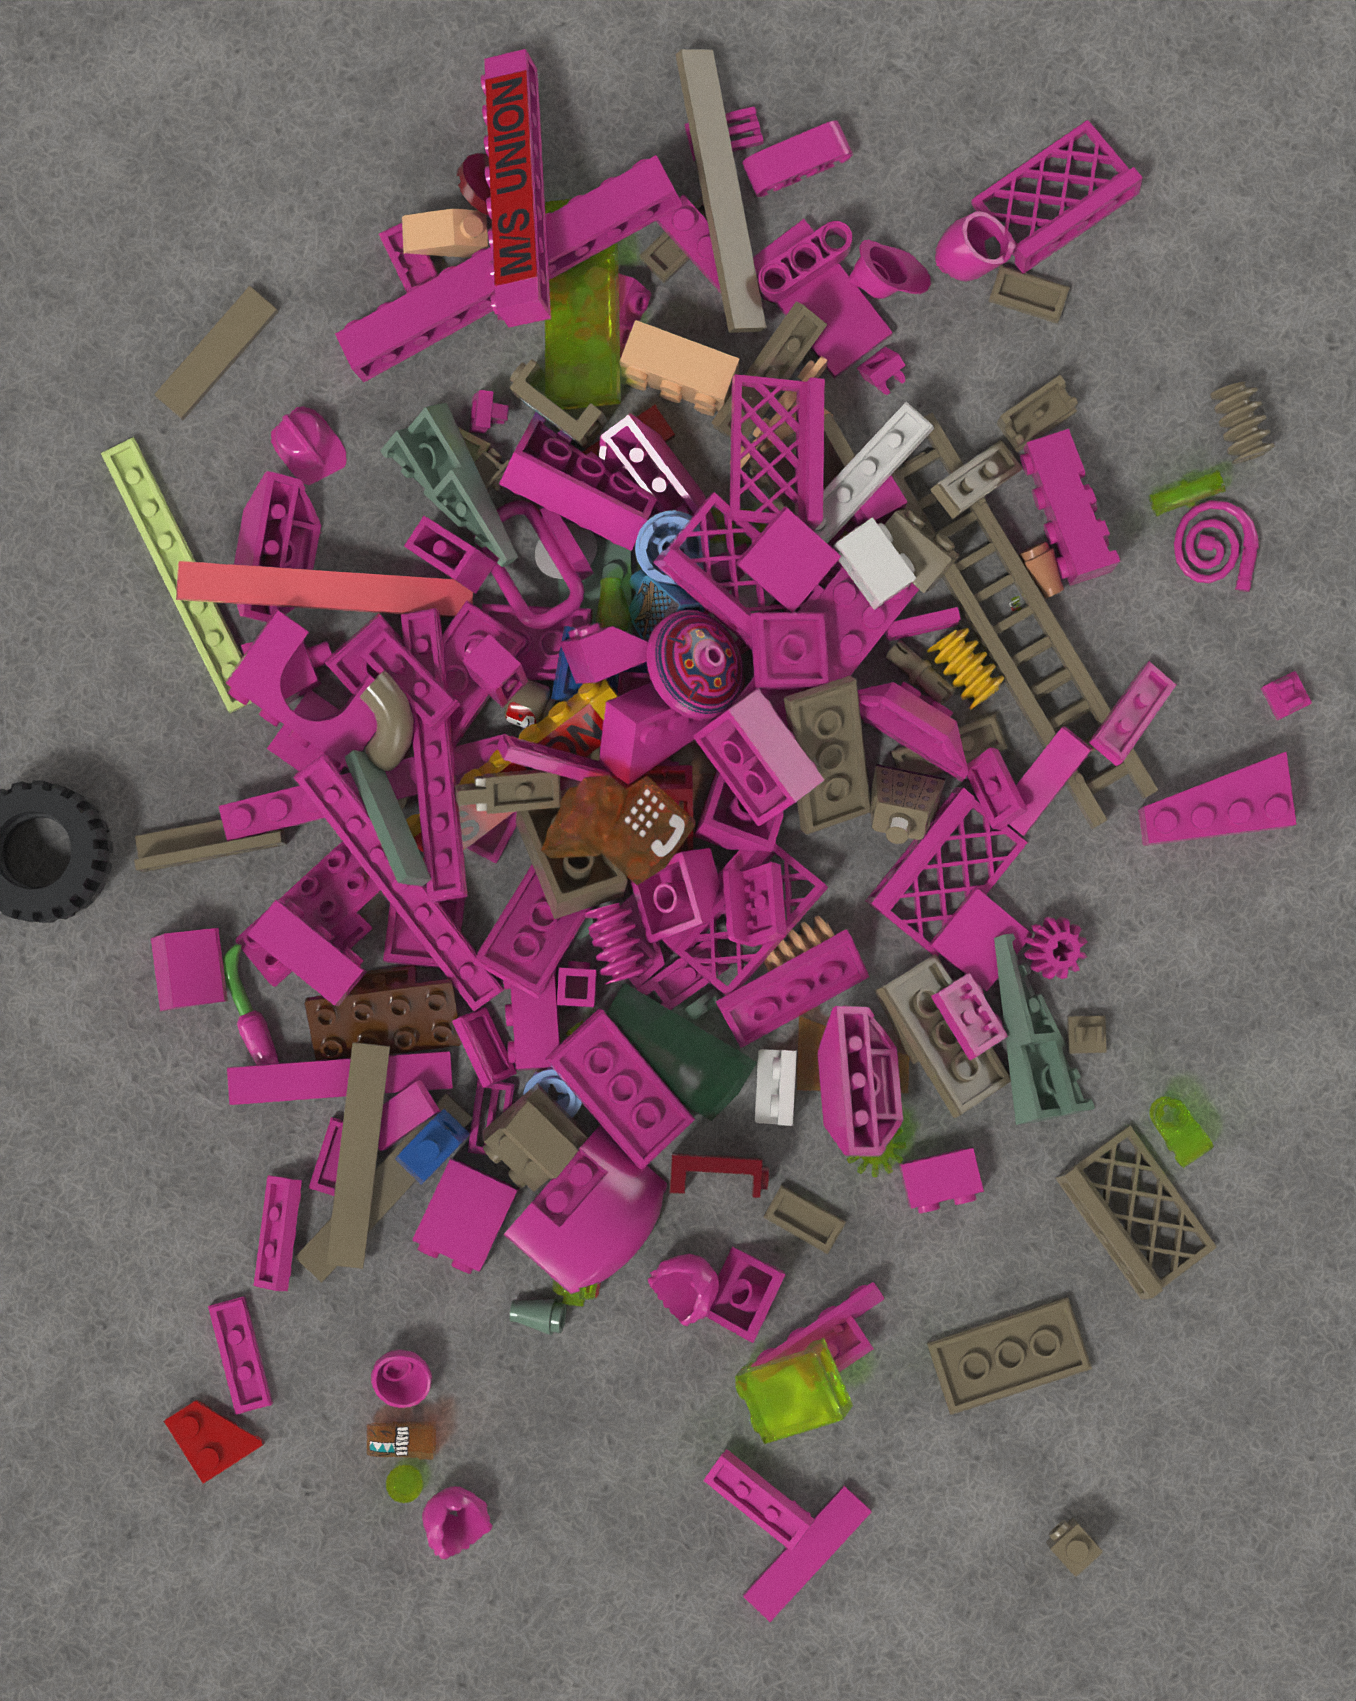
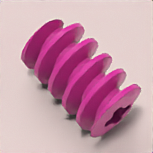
M621 903L604 906L584 913L586 918L597 919L588 929L589 932L601 933L598 938L592 941L594 947L605 948L596 956L597 961L609 963L600 970L601 975L612 976V979L606 984L636 977L648 970L645 965L635 964V961L644 956L643 951L631 949L640 939L639 937L628 936L627 933L634 929L636 924L634 922H624L623 919L632 913V909L620 907L619 904Z

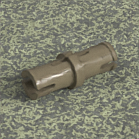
M904 641L897 642V646L894 645L887 653L886 658L909 677L908 682L914 687L918 685L935 702L943 705L945 703L944 700L948 701L954 694L955 688L933 670V664L929 660L923 661Z

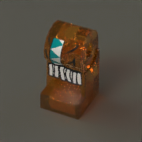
M393 1421V1423L367 1424L366 1455L433 1460L436 1456V1422Z

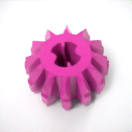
M1052 917L1044 918L1043 926L1038 924L1031 925L1035 936L1034 938H1024L1025 942L1031 945V948L1023 954L1026 958L1033 960L1030 965L1033 971H1042V976L1048 979L1054 978L1055 975L1060 979H1065L1068 977V969L1074 972L1080 971L1076 961L1078 958H1087L1086 953L1080 951V948L1087 944L1088 941L1086 938L1079 936L1082 930L1079 925H1070L1069 919L1059 917L1057 920Z

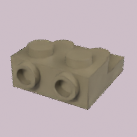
M538 1083L483 1130V1138L486 1143L483 1149L488 1157L497 1164L503 1160L511 1169L508 1171V1174L513 1182L521 1189L527 1185L533 1192L550 1177L500 1130L522 1101H529L576 1148L588 1139L587 1133Z

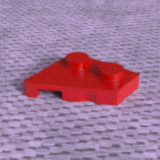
M199 1400L193 1401L164 1420L165 1425L203 1484L265 1444L262 1438L257 1435L254 1436L236 1425L237 1423L225 1416L219 1415Z

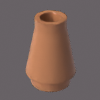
M1046 541L1020 553L1023 565L1045 599L1064 590L1054 548H1049Z

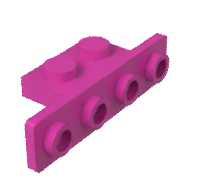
M874 1282L868 1286L862 1285L857 1287L850 1293L849 1299L837 1307L831 1306L822 1311L818 1316V1320L808 1327H800L790 1333L786 1342L777 1348H769L763 1351L757 1357L756 1362L751 1365L752 1370L763 1382L793 1362L812 1391L874 1349L855 1319L883 1301L884 1296Z

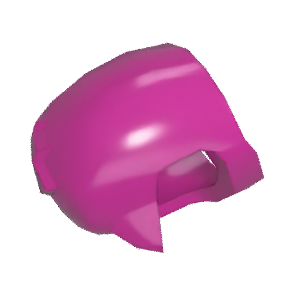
M976 211L956 220L946 228L936 247V265L942 273H946L954 279L968 282L982 277L1009 260L1015 249V243L1012 234L995 217L985 212ZM991 237H995L1000 244L1001 250L997 259H990L986 251L985 242Z

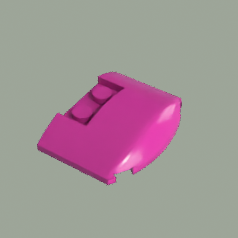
M602 1125L578 1149L579 1151L560 1175L547 1184L504 1233L511 1242L570 1294L580 1292L579 1288L595 1283L599 1284L622 1268L638 1252L658 1220L663 1202V1194L666 1192L667 1183L648 1166L643 1170L639 1169Z

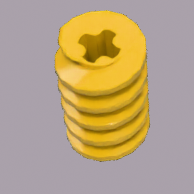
M968 628L958 631L954 630L930 647L927 652L940 651L934 660L935 663L948 662L943 674L945 676L957 674L952 682V686L954 688L966 686L960 697L962 700L975 698L969 707L972 710L997 692L1005 678L1003 675L994 678L990 677L996 667L995 664L982 666L981 663L987 654L986 652L973 654L978 641L973 640L965 643L964 639L970 631Z

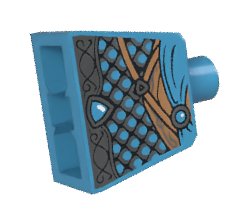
M643 570L635 572L629 580V584L636 594L628 609V617L644 641H649L652 631L661 620L675 612L694 610L704 613L705 608L678 584L670 585L657 582L650 578Z

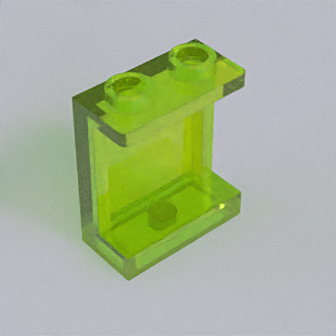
M824 1338L811 1342L804 1351L754 1367H751L752 1362L747 1363L735 1376L737 1393L742 1400H745L751 1413V1425L754 1431L760 1434L764 1444L844 1420L853 1407V1403Z

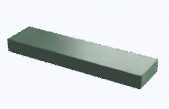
M353 750L345 757V761L397 883L424 886L431 880L430 874L385 770L374 765L366 752Z

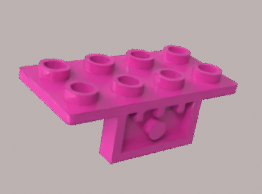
M341 842L278 900L284 904L291 900L306 912L302 919L313 928L317 923L326 928L335 936L331 942L343 951L346 946L351 949L373 929L358 911L380 889L345 843ZM263 913L235 941L237 944L242 945L241 949L264 978L275 987L292 971L247 935L264 915Z

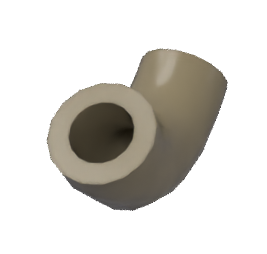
M384 670L359 698L372 710L377 722L376 733L365 747L366 754L378 768L392 771L402 761L412 743L414 717L407 696L394 679Z

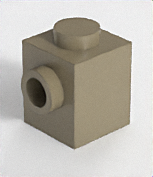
M1074 1518L1068 1522L1063 1520L1057 1524L1049 1533L1051 1538L1046 1541L1051 1551L1075 1577L1103 1553L1101 1548Z

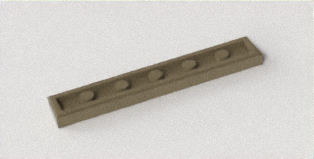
M353 1042L326 1265L364 1268L390 1046Z
M447 1093L436 1104L440 1111L445 1108L464 1128L473 1119ZM435 1116L410 1132L375 1170L368 1233L417 1181L395 1158ZM331 1219L295 1257L321 1283L337 1267L326 1265Z

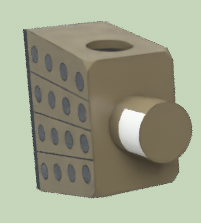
M876 764L870 794L872 829L877 832L886 833L887 839L894 844H902L908 838L924 839L939 810L945 778Z

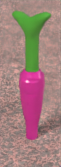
M236 944L222 959L225 982L240 1015L237 1022L240 1036L256 1065L279 1063L268 1024L262 1013L253 1010L239 977L238 964L242 945Z

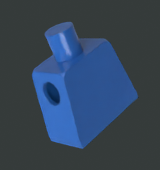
M444 1108L396 1156L395 1160L422 1185L470 1133Z

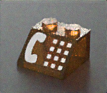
M646 776L590 812L588 842L631 881L639 885L666 868L695 827V820Z

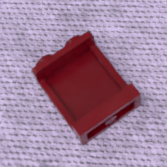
M672 1153L670 1193L685 1194L686 1171L752 1175L753 1198H760L761 1190H768L769 1168L768 1166H762L761 1158Z

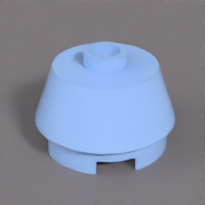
M665 511L651 517L640 529L635 545L636 557L642 570L653 580L664 584H677L653 562L662 551L667 549L693 516L680 511ZM700 524L692 532L700 531ZM701 536L687 537L679 549L690 559L703 558ZM696 563L700 568H704L703 563Z

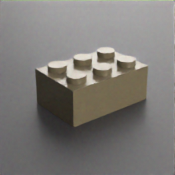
M588 783L560 791L561 807L517 811L516 825L554 919L624 896L627 878Z

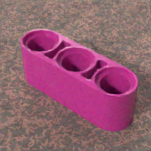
M834 120L761 150L746 158L742 164L756 196L764 197L768 195L767 191L771 189L776 192L801 181L800 177L804 175L808 178L834 167V162L839 161L841 164L849 160L853 153L838 120Z
M831 221L766 263L761 268L758 277L760 296L769 302L782 301L843 261L851 249L852 232L850 228L843 222ZM831 235H838L844 239L845 244L841 248L833 249L826 244L825 240ZM801 255H808L814 260L815 264L811 268L802 269L796 265L795 259ZM777 275L784 280V285L778 289H771L764 281L768 276Z

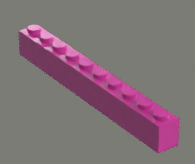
M657 155L650 159L638 161L633 165L632 169L625 173L604 180L598 188L585 195H578L572 198L567 205L553 213L545 214L549 280L683 206ZM491 247L478 250L465 262L444 269L438 277L425 284L412 287L404 296L393 302L381 304L375 312L362 319L349 322L344 329L335 333L351 369L363 383L493 311L491 293L495 292V283L492 280L489 269V262L493 260V250Z

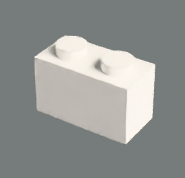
M872 517L838 541L833 549L841 556L839 562L875 610L908 587L916 577L913 574L915 568L910 559L904 553L899 555L891 544L893 537L884 524H877Z

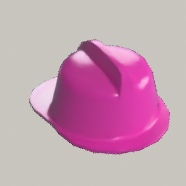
M869 239L861 242L859 246L861 256L849 276L851 284L865 290L877 299L887 298L898 291L910 294H922L928 291L931 286L930 275L927 269L910 253L879 244Z
M296 407L290 414H285L282 417V421L271 431V442L276 453L297 479L302 480L303 484L311 485L344 468L347 463L346 451L342 442L324 418L313 409Z

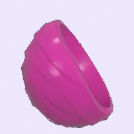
M402 1349L389 1351L374 1364L371 1373L372 1387L377 1396L390 1406L405 1408L417 1405L425 1399L431 1388L432 1374L425 1360L412 1351Z

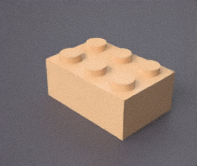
M635 320L620 359L621 376L627 378L625 382L627 385L646 391L647 386L661 391L660 396L668 401L680 403L681 399L694 403V409L698 412L714 416L715 412L720 411L732 393V378L735 374L739 375L740 359Z

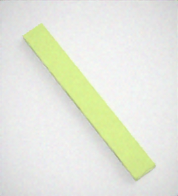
M132 437L102 452L101 455L228 712L232 713L245 705L228 694L231 687L226 684V680L243 656L216 602L176 600L178 562L196 561L135 438Z

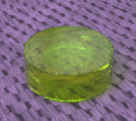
M401 1464L394 1467L386 1479L387 1493L393 1500L399 1503L414 1501L420 1495L424 1486L422 1473L418 1468L410 1464Z

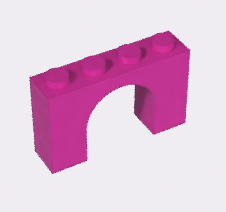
M276 609L227 678L226 684L231 687L228 694L245 706L249 701L259 706L262 710L258 715L275 727L280 722L292 730L289 736L305 748H308L312 743L323 751L322 754H326L337 770L341 764L349 769L345 757L353 750L362 752L376 732L377 722L374 713L359 698L376 678L368 673L345 706L331 716L308 718L293 711L283 699L280 687L281 675L285 665L309 632Z

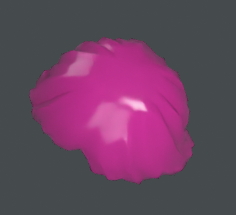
M690 1253L678 1255L662 1261L658 1265L657 1270L650 1272L651 1277L648 1278L649 1286L658 1295V1299L663 1301L664 1307L669 1308L670 1313L679 1319L682 1325L689 1326L692 1323H696L697 1320L708 1316L719 1290V1279L714 1269L705 1259Z
M451 1486L436 1493L426 1503L422 1513L423 1527L427 1534L428 1545L434 1550L435 1556L439 1555L441 1559L445 1560L461 1553L462 1549H469L470 1544L476 1543L484 1534L489 1533L493 1527L490 1523L486 1502L474 1493L459 1486ZM457 1511L458 1516L452 1515L450 1512Z

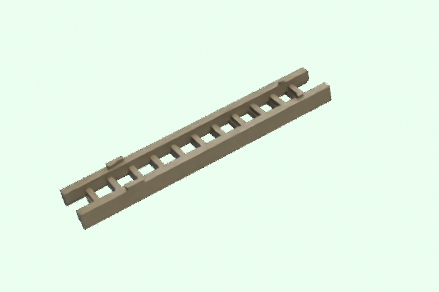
M928 414L924 418L934 426V430L927 438L934 450L927 454L924 451L904 463V467L900 470L897 468L891 475L908 502L906 510L913 509L926 519L927 524L925 526L935 535L941 533L947 538L977 521L990 544L961 561L953 563L942 577L943 581L992 663L995 664L998 673L1005 678L1003 680L1044 749L1054 738L1057 730L1090 711L1099 726H1101L1111 712L1110 708L986 503V499L982 498L969 507L971 510L969 514L935 532L923 510L939 502L938 499L931 493L917 501L904 480L939 459L949 475L964 465L934 414ZM996 552L1009 575L973 595L961 572ZM1015 584L1027 607L992 627L979 604ZM1033 615L1046 637L1010 657L998 635ZM1053 647L1064 667L1028 687L1017 667ZM1072 680L1083 699L1047 719L1036 700ZM1094 735L1083 740L1093 749L1091 753L1097 750L1091 744H1089V741L1092 739ZM1132 748L1120 765H1113L1086 782L1077 769L1065 784L1091 829L1107 821L1093 794L1127 774L1143 799L1158 791L1134 748Z

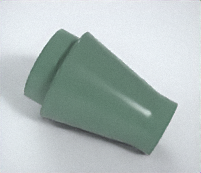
M557 1298L538 1300L514 1299L510 1308V1322L520 1323L548 1335H552L553 1332L562 1333L566 1320V1304L559 1303Z

